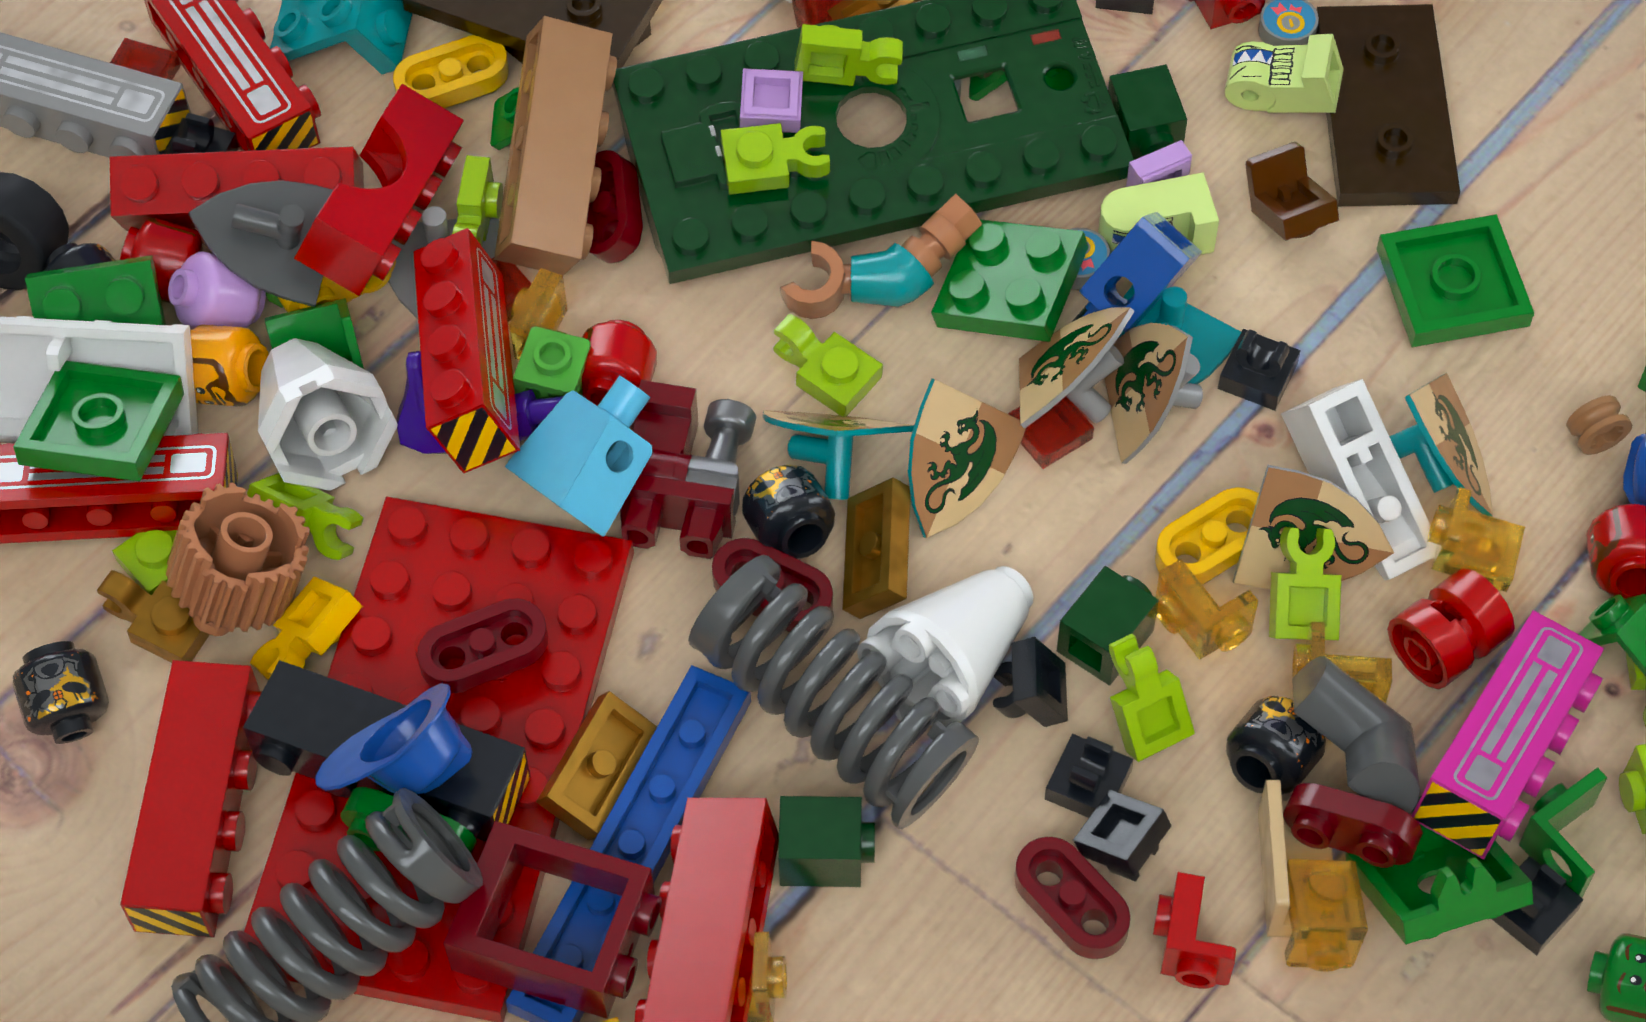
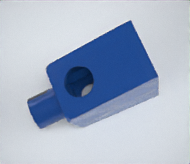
M1158 212L1143 216L1079 290L1089 302L1073 321L1087 314L1107 308L1131 307L1135 312L1123 329L1124 332L1129 331L1146 316L1162 298L1163 292L1174 285L1201 255L1202 251ZM1122 277L1127 278L1134 287L1135 294L1129 300L1121 297L1116 288L1117 282Z

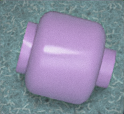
M204 251L197 252L187 258L181 268L173 273L168 287L169 300L174 305L178 319L183 325H190V329H194L199 325L248 328L261 316L266 300V292L254 288L235 275L213 253Z

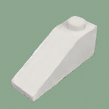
M1363 379L1335 387L1281 413L1308 473L1329 480L1356 497L1378 521L1394 551V554L1375 565V568L1384 580H1390L1443 553Z

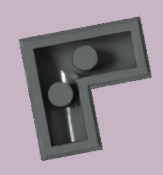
M1319 656L1313 659L1292 678L1294 713L1345 752L1348 787L1360 796L1394 805L1410 814L1418 803L1420 794L1414 734L1411 723L1327 657Z

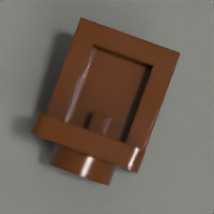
M1291 142L1251 157L1246 161L1251 211L1285 241L1292 238L1307 237L1318 228L1339 221L1337 199L1308 176L1305 150L1299 143Z

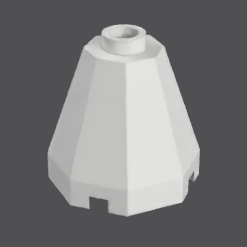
M294 338L271 349L261 370L258 433L285 483L331 491L346 483L342 475L356 468L360 475L377 468L398 424L386 402L387 400L380 385L372 373L315 342Z

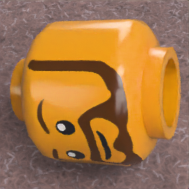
M199 325L192 329L190 332L196 403L245 406L251 402L260 392L261 370L269 355L266 347L261 344L257 335L245 327Z

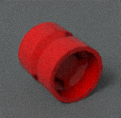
M1462 568L1430 590L1428 599L1422 598L1414 602L1390 620L1387 630L1389 641L1405 668L1426 686L1439 690L1470 669L1474 658L1480 659L1487 656L1512 637L1515 625L1510 608L1497 588L1476 571Z

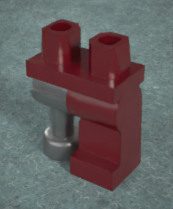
M641 380L639 389L651 398L635 419L632 431L653 445L652 455L620 509L622 539L632 540L633 547L649 549L656 546L660 527L681 530L679 538L681 551L685 552L688 556L711 559L714 557L722 538L732 539L736 524V517L734 516L740 505L738 466L735 464L738 445H743L751 439L756 414L749 406L739 401L720 399L711 402L708 406L704 422V430L712 439L706 457L691 455L699 424L696 388Z

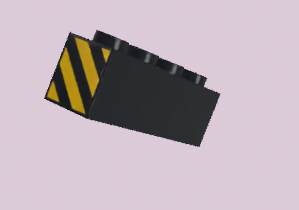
M279 660L243 729L253 756L262 767L282 776H289L293 771L316 781L315 776L322 763L335 749L364 728L407 705ZM457 724L460 727L461 733L471 745L473 753L470 762L439 787L427 793L417 795L423 798L439 814L460 823L476 839L486 842L495 821L505 824L509 823L531 778L525 747ZM368 777L343 788L327 791L339 797L349 798L353 789L366 787L394 796L393 792L388 791Z

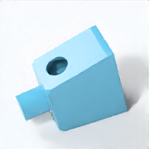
M620 375L598 406L574 390L568 392L523 443L520 451H517L510 458L505 467L560 508L604 537L652 455L653 445L629 429L651 397Z

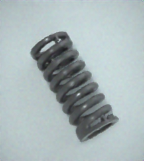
M764 554L755 557L737 570L708 601L690 631L689 645L700 651L714 667L719 669L732 668L731 675L735 686L746 692L758 691L757 698L760 707L766 713L772 715L785 713L784 724L786 730L792 736L799 738L811 736L810 746L813 754L818 759L824 761L838 759L837 771L839 777L844 782L850 784L865 782L863 792L869 804L880 808L893 804L891 817L895 827L904 829L910 826L955 781L974 754L979 743V737L962 722L954 721L945 727L937 720L927 734L933 741L920 758L905 771L890 780L902 755L919 739L937 717L940 709L939 703L931 697L921 699L898 723L887 740L863 757L865 749L874 733L892 717L911 693L913 688L912 679L904 674L894 676L874 696L857 721L836 734L845 713L868 692L883 673L887 662L886 657L877 651L866 654L842 679L829 699L809 712L817 692L827 685L853 656L859 646L860 636L854 629L841 630L821 649L801 678L782 690L789 672L809 655L826 635L833 623L834 614L827 606L815 607L791 630L773 657L756 667L761 652L779 637L800 613L807 601L808 592L802 584L792 583L783 590H780L776 586L781 575L780 565ZM765 599L769 601V604L756 618L744 638L730 645L732 633L752 615ZM934 778V782L927 788V790L924 793H922L924 789L927 787V785Z
M401 788L394 793L392 805L384 812L375 811L370 813L366 817L365 825L367 832L378 849L403 876L412 882L419 902L403 893L393 875L367 844L354 835L343 836L337 842V853L341 862L356 882L386 910L391 926L375 917L364 897L336 865L326 859H317L308 868V876L314 889L331 911L359 936L363 950L349 944L338 923L315 895L298 883H288L280 891V902L284 911L302 935L317 950L331 960L334 974L322 969L307 942L283 915L271 907H259L252 914L251 924L262 945L252 936L241 930L230 931L224 937L223 950L232 967L223 959L213 954L199 957L196 960L194 971L180 974L173 980L171 987L176 1005L186 1022H210L199 1006L196 999L197 995L202 996L214 1005L228 1022H275L266 1018L261 1006L250 991L251 989L260 999L276 1010L278 1022H319L328 1015L332 1004L331 1000H344L350 997L357 990L360 976H373L385 967L388 952H402L410 947L416 935V927L426 929L441 921L445 909L444 902L460 903L483 885V877L477 863L463 841L432 806L413 791ZM278 964L304 986L306 998L295 994L290 982Z

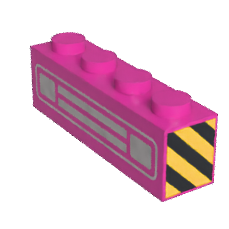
M1533 610L1432 774L1411 816L1419 824L1483 860L1497 836L1510 842L1530 808L1529 805L1519 800L1520 796L1525 792L1536 798L1555 764L1554 761L1544 756L1546 751L1550 749L1559 755L1561 754L1579 722V719L1568 713L1572 707L1584 713L1603 680L1602 677L1592 673L1605 648Z

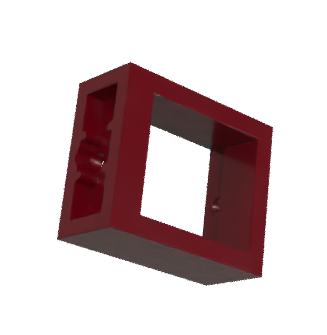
M495 821L477 862L483 877V885L460 903L443 943L451 970L608 1019L615 998L626 999L633 985L638 959L632 957L638 939L640 935L649 937L652 934L659 917L662 898L655 895L651 868ZM523 866L622 896L592 972L493 941Z

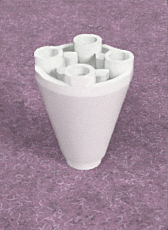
M1000 566L995 570L982 571L886 613L869 628L867 639L858 646V658L860 660L872 651L880 652L886 657L885 669L877 680L881 687L899 674L907 675L912 679L913 688L911 693L895 712L900 721L921 699L931 697L940 706L939 713L931 726L937 720L945 727L954 721L962 722L975 710L1010 649L1011 643L1014 642L1026 621L1029 608L1033 604L1032 589L1026 579L1012 568Z

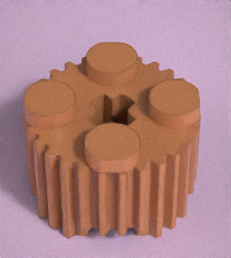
M230 482L228 488L223 487L221 484H216L214 491L208 487L205 488L200 504L194 502L191 504L190 511L186 510L184 512L166 569L167 586L173 588L172 597L180 598V608L188 607L190 609L188 615L193 617L194 624L200 631L213 636H223L228 632H233L235 627H240L242 632H248L250 626L256 630H261L263 623L268 626L273 625V622L283 616L284 611L293 601L308 559L306 556L309 547L305 546L310 529L309 527H304L305 518L303 516H296L298 509L295 506L288 507L280 503L279 507L275 508L273 500L268 499L263 502L258 494H255L252 498L248 497L246 494L247 489L237 487L234 482Z

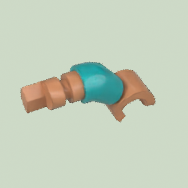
M955 194L919 228L922 234L920 238L912 235L902 245L894 243L886 251L851 256V264H843L838 253L825 243L811 241L813 267L826 271L830 276L825 285L815 290L802 289L795 282H791L780 287L781 296L790 311L799 317L809 319L826 317L834 312L843 301L844 294H851V301L855 303L901 307L915 301L934 285L932 277L942 268L939 260L942 257L950 260L966 245L965 240L983 223L973 209Z

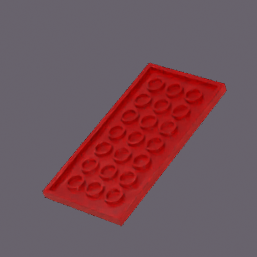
M386 496L353 596L363 607L342 631L327 677L408 705L419 695L431 688L422 676L417 657L419 643L429 630L506 599H523L533 603L540 609L546 622L548 644L544 654L530 666L466 691L451 693L445 707L457 724L525 747L531 778L508 825L555 839L560 819L540 806L536 801L591 709L633 559V541L610 536L602 537L599 534ZM512 635L505 640V643L508 645H518L526 637ZM458 658L450 659L443 667L455 669L462 666L464 661ZM295 773L244 932L262 945L253 930L251 917L253 912L259 907H271L283 915L300 933L318 959L322 969L334 974L331 960L317 950L302 935L284 911L280 902L281 888L288 883H298L307 888L326 907L343 931L349 944L363 950L359 936L331 911L314 889L309 879V865L317 859H326L336 865L355 885L378 920L390 926L391 923L386 910L356 882L338 856L337 842L347 835L349 829L340 817L349 798L333 795L318 788L315 779ZM476 839L477 844L471 854L476 863L486 843L480 839ZM374 851L393 875L403 893L419 902L412 882L403 876L381 851ZM523 866L493 939L494 942L524 951L545 872ZM444 902L445 909L441 921L426 929L416 927L413 944L402 952H388L385 967L373 976H360L359 984L354 994L487 1021L504 1022L507 1012L506 1000L512 989L451 970L443 943L460 903ZM278 964L288 981L299 983Z

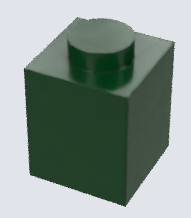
M1167 64L1110 75L1108 92L1134 160L1180 140L1184 143L1188 119Z
M1104 566L1060 620L1056 651L1110 686L1119 673L1112 661L1109 644L1129 634H1133L1140 649L1154 631L1159 599L1154 597L1148 587L1140 580L1128 575L1121 576L1107 566Z
M780 796L778 851L780 886L861 887V863H875V822H862V797Z

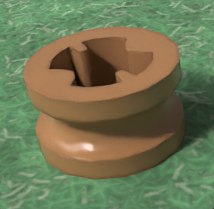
M1608 395L1593 399L1582 405L1569 417L1566 426L1571 435L1581 436L1578 446L1583 454L1592 455L1606 451L1617 445L1630 433L1633 425L1627 415L1618 414L1621 406L1616 397Z

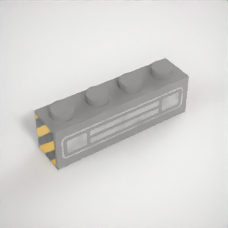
M0 32V127L7 128L18 136L24 138L35 136L59 143L73 152H91L108 158L110 156L163 154L182 118H185L188 112L191 113L182 83Z

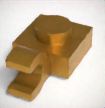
M111 570L97 589L98 594L107 598L102 605L104 610L120 619L132 622L127 630L130 642L171 663L172 660L192 661L210 635L200 631L195 626L193 617L188 615L190 609L188 607L180 608V598L172 597L173 588L168 587L167 582L163 580L154 593L150 595L129 577Z

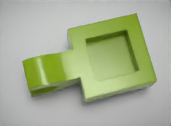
M788 314L774 329V334L780 340L773 347V351L785 361L800 368L796 372V386L838 415L848 416L882 378L883 364L836 332H833L824 343H821L811 328L800 318L792 314Z
M279 473L249 485L248 497L252 498L255 494H258L263 502L271 499L275 508L279 507L280 503L288 507L295 506L298 509L296 516H303L305 518L304 527H309L315 546L325 557L341 560L353 554L354 547L342 542L338 538L336 526L339 525L344 529L351 530L362 525L364 518L357 511L348 507L333 505L335 497L317 488L285 483Z
M1129 634L1109 644V652L1114 666L1127 688L1110 697L1126 752L1136 761L1140 762L1194 735L1195 731L1180 679L1167 669L1158 673V665L1152 649L1148 645L1139 649L1136 637L1133 634Z

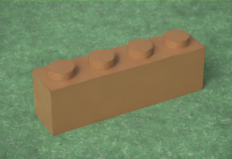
M543 16L527 35L494 260L563 276L581 259L584 260L588 256L594 233L593 225L586 223L589 203H593L596 199L601 183V169L594 167L597 147L603 144L609 125V113L602 111L604 93L611 88L617 68L616 57L610 55L612 33Z

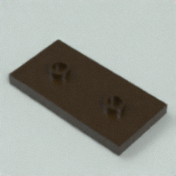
M663 0L402 1L405 11L522 52L525 51L527 35L543 16L613 34L610 55L616 57L617 68H622Z
M1433 4L1317 7L1316 11L1319 21L1316 34H1333L1344 68L1336 113H1326L1338 207L1457 204L1460 195V185Z

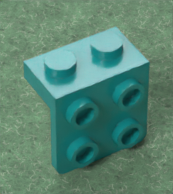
M282 0L278 19L274 26V35L270 49L278 46L287 60L291 61L345 41L383 75L394 71L396 66L402 61L412 13L404 10L402 0Z

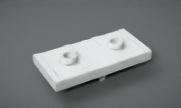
M30 316L0 317V442L15 443L52 375L55 371H60L66 361L179 375L182 381L184 396L163 436L198 433L190 325L173 324L168 326L112 323V321L38 319Z

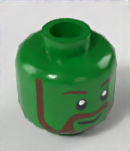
M1623 933L1613 941L1609 954L1595 951L1588 979L1587 992L1600 994L1599 1008L1601 1014L1610 1022H1646V937Z

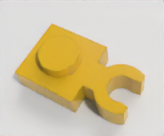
M313 576L284 611L283 616L274 623L273 626L280 632L278 636L261 646L252 657L250 664L267 680H269L279 660L304 669L305 660L311 652L322 656L331 645L338 642L342 631L363 606L348 590Z

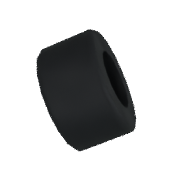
M0 172V288L22 290L27 288L25 282L27 274L43 272L47 267L46 262L50 254L60 246L68 244L69 225L63 209L50 193L27 178L14 173Z

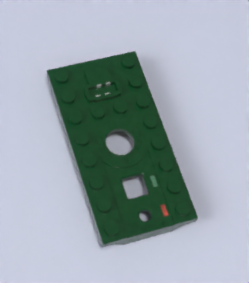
M923 0L815 24L817 26L834 25L840 28L862 30V41L865 42L885 37L899 39L903 41L902 64L898 65L897 84H878L870 81L866 76H856L854 86L803 81L800 130L808 126H821L825 128L826 133L824 147L810 148L805 152L812 156L829 155L830 173L820 178H809L797 171L789 172V188L729 195L721 146V130L740 128L743 68L794 71L795 57L802 28L617 68L612 83L630 161L637 170L640 196L655 248L662 258L669 284L811 252V241L825 243L833 247L919 227L955 194L965 201L975 213H980L1126 179L1129 162L1134 160L1076 0ZM1062 68L1071 73L1074 82L1065 90H1056L1051 88L1045 81L1046 74L1052 69ZM1003 70L1018 111L968 122L954 81ZM866 93H877L891 98L900 105L906 115V126L903 133L894 142L883 147L866 148L853 144L843 136L837 126L836 119L840 107L850 98ZM782 132L783 138L794 137L796 134L791 132Z

